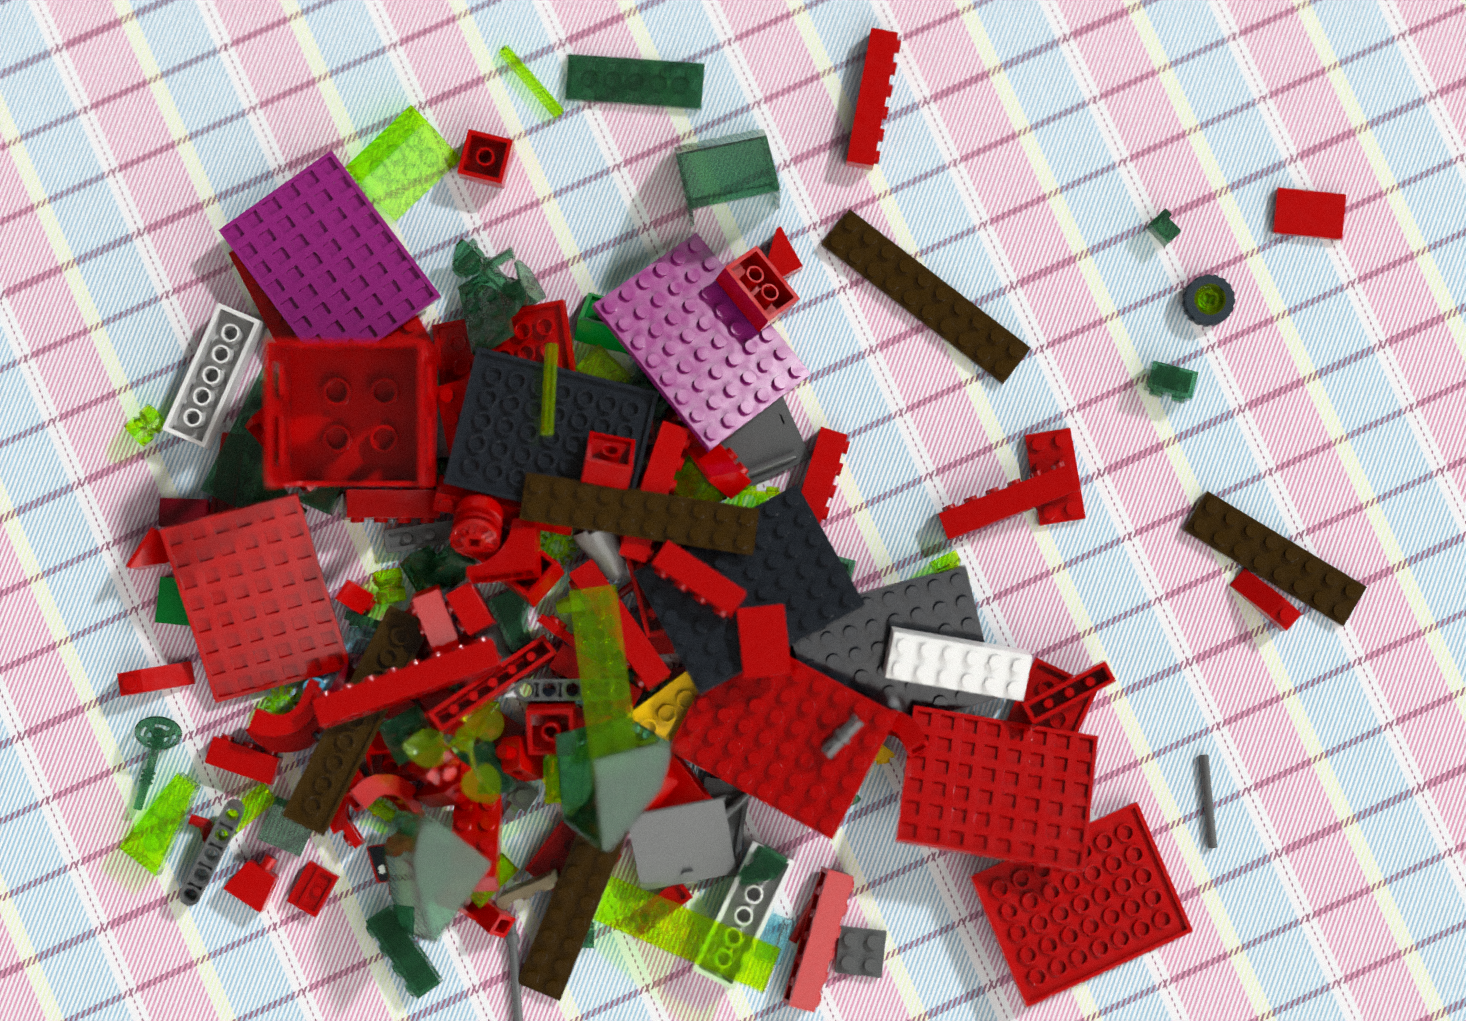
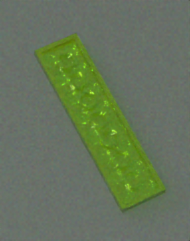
M614 584L569 591L593 779L639 773L641 770L617 586Z
M615 876L610 877L593 919L762 993H765L782 950L781 947Z

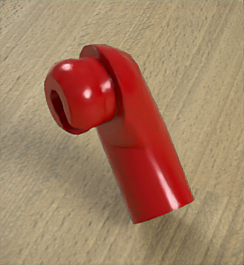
M191 814L188 825L199 828L202 840L205 843L214 827L212 820Z

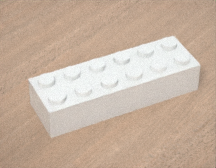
M218 303L162 430L208 450L211 449L266 324Z
M891 626L882 672L885 678L1023 701L1032 655L1026 649Z
M754 840L752 841L692 967L693 971L735 991L795 864L794 859Z

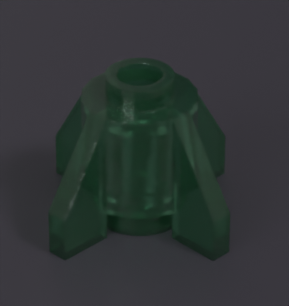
M462 238L456 244L451 263L453 265L452 270L458 277L469 278L470 276L489 271L495 266V262L485 256L474 238L469 242Z

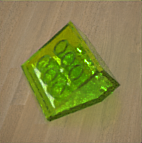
M410 105L358 154L345 169L397 221L461 160V157L430 123Z

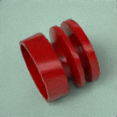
M471 495L457 503L450 535L451 545L457 552L471 558H484L492 555L498 549L504 518L503 509L498 502L490 497Z

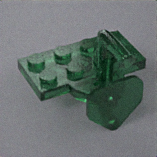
M511 246L509 249L483 263L480 267L481 273L458 286L471 353L474 356L477 347L491 350L514 336L511 318L519 312L523 305L531 306L546 298V294L533 272L521 260L514 262L517 279L507 277L498 266L511 259L516 260Z

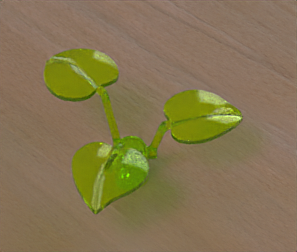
M499 701L490 703L465 720L464 727L460 728L456 733V739H451V742L445 747L443 735L433 729L422 730L409 740L403 742V748L408 757L423 767H436L442 764L444 761L443 751H448L453 745H456L457 749L462 752H468L473 771L463 776V792L474 801L494 803L498 799L501 791L499 773L489 764H484L477 769L473 747L477 736L483 741H492L502 734L504 720Z

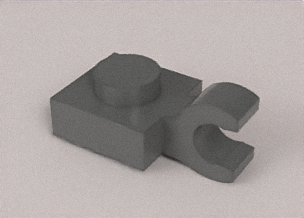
M520 780L507 798L512 804L503 817L511 822L520 809L527 812L539 795V792Z

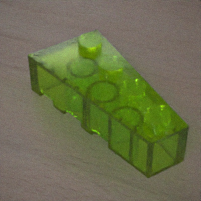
M184 772L177 773L119 848L154 876L161 875L201 785Z

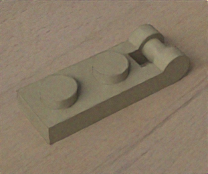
M554 868L507 888L496 901L498 908L506 910L512 902L520 898L527 900L536 894L535 892L539 890L546 892L555 886L554 883L560 877L557 869Z

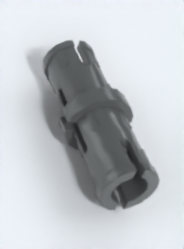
M855 714L840 729L837 728L834 731L833 737L821 747V750L826 752V755L831 759L845 743L849 744L850 738L864 725Z

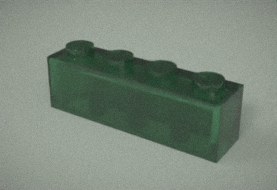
M392 903L365 921L367 923V932L372 938H377L381 944L379 946L381 953L386 958L389 956L393 962L392 969L398 977L402 976L407 983L405 988L412 997L415 995L419 999L444 981Z

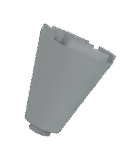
M578 529L572 533L574 541L589 559H593L606 579L616 581L625 576L623 572L627 570L624 557L619 556L621 548L619 535Z

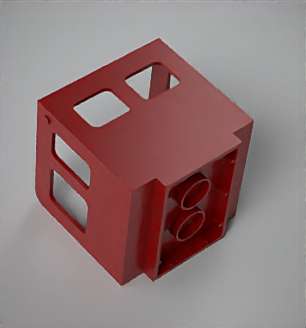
M265 340V452L267 487L419 486L420 488L437 486V345L425 340ZM274 363H278L279 368L278 399L274 396ZM275 416L279 418L278 466H275L274 463Z

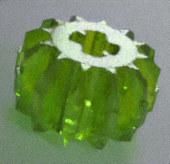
M549 532L551 537L548 538L542 534L541 537L546 543H541V548H545L543 551L557 562L560 559L562 566L566 565L564 557L571 561L574 559L573 556L568 554L569 551L577 552V548L569 546L575 543L574 538L567 541L569 538L567 535L562 537V534L555 535ZM560 541L559 543L563 546V550H559L560 553L555 554V550L551 548L552 544L556 545L555 542Z
M284 685L279 686V693L277 690L272 689L270 692L273 697H265V700L271 704L265 705L264 710L271 709V713L278 715L286 714L298 705L300 701H296V698L301 693L297 692L292 695L293 687L291 686L285 692ZM286 700L288 702L286 705L289 704V708L282 711L280 709L282 706H279V702Z

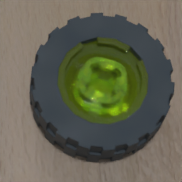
M1206 274L1197 277L1186 287L1182 296V307H1184L1185 315L1187 314L1190 321L1195 322L1196 325L1208 327L1216 326L1230 316L1236 299H1234V290H1232L1230 283L1225 281L1226 279L1220 278L1218 275Z

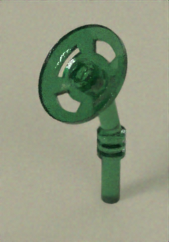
M162 716L144 718L135 727L134 734L137 741L143 746L150 748L146 767L142 769L144 774H141L140 777L142 779H139L140 787L133 809L142 811L149 786L153 784L151 780H154L153 775L156 774L154 770L159 751L176 746L182 738L181 727L175 721ZM155 724L164 725L170 729L166 731L161 727H155ZM147 727V729L144 731V736H141L140 733L142 729ZM175 735V740L172 743H170L172 740V736Z

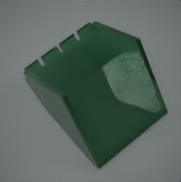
M755 129L740 134L736 133L721 136V138H712L674 147L690 227L695 226L693 209L770 193H772L775 209L780 208L781 190L764 129Z
M621 717L554 734L563 823L603 852L614 848L661 791L672 753L669 740L631 717L626 720Z
M401 809L396 810L394 817H392L382 854L398 928L406 934L436 943L492 864L435 818L431 820L428 814Z

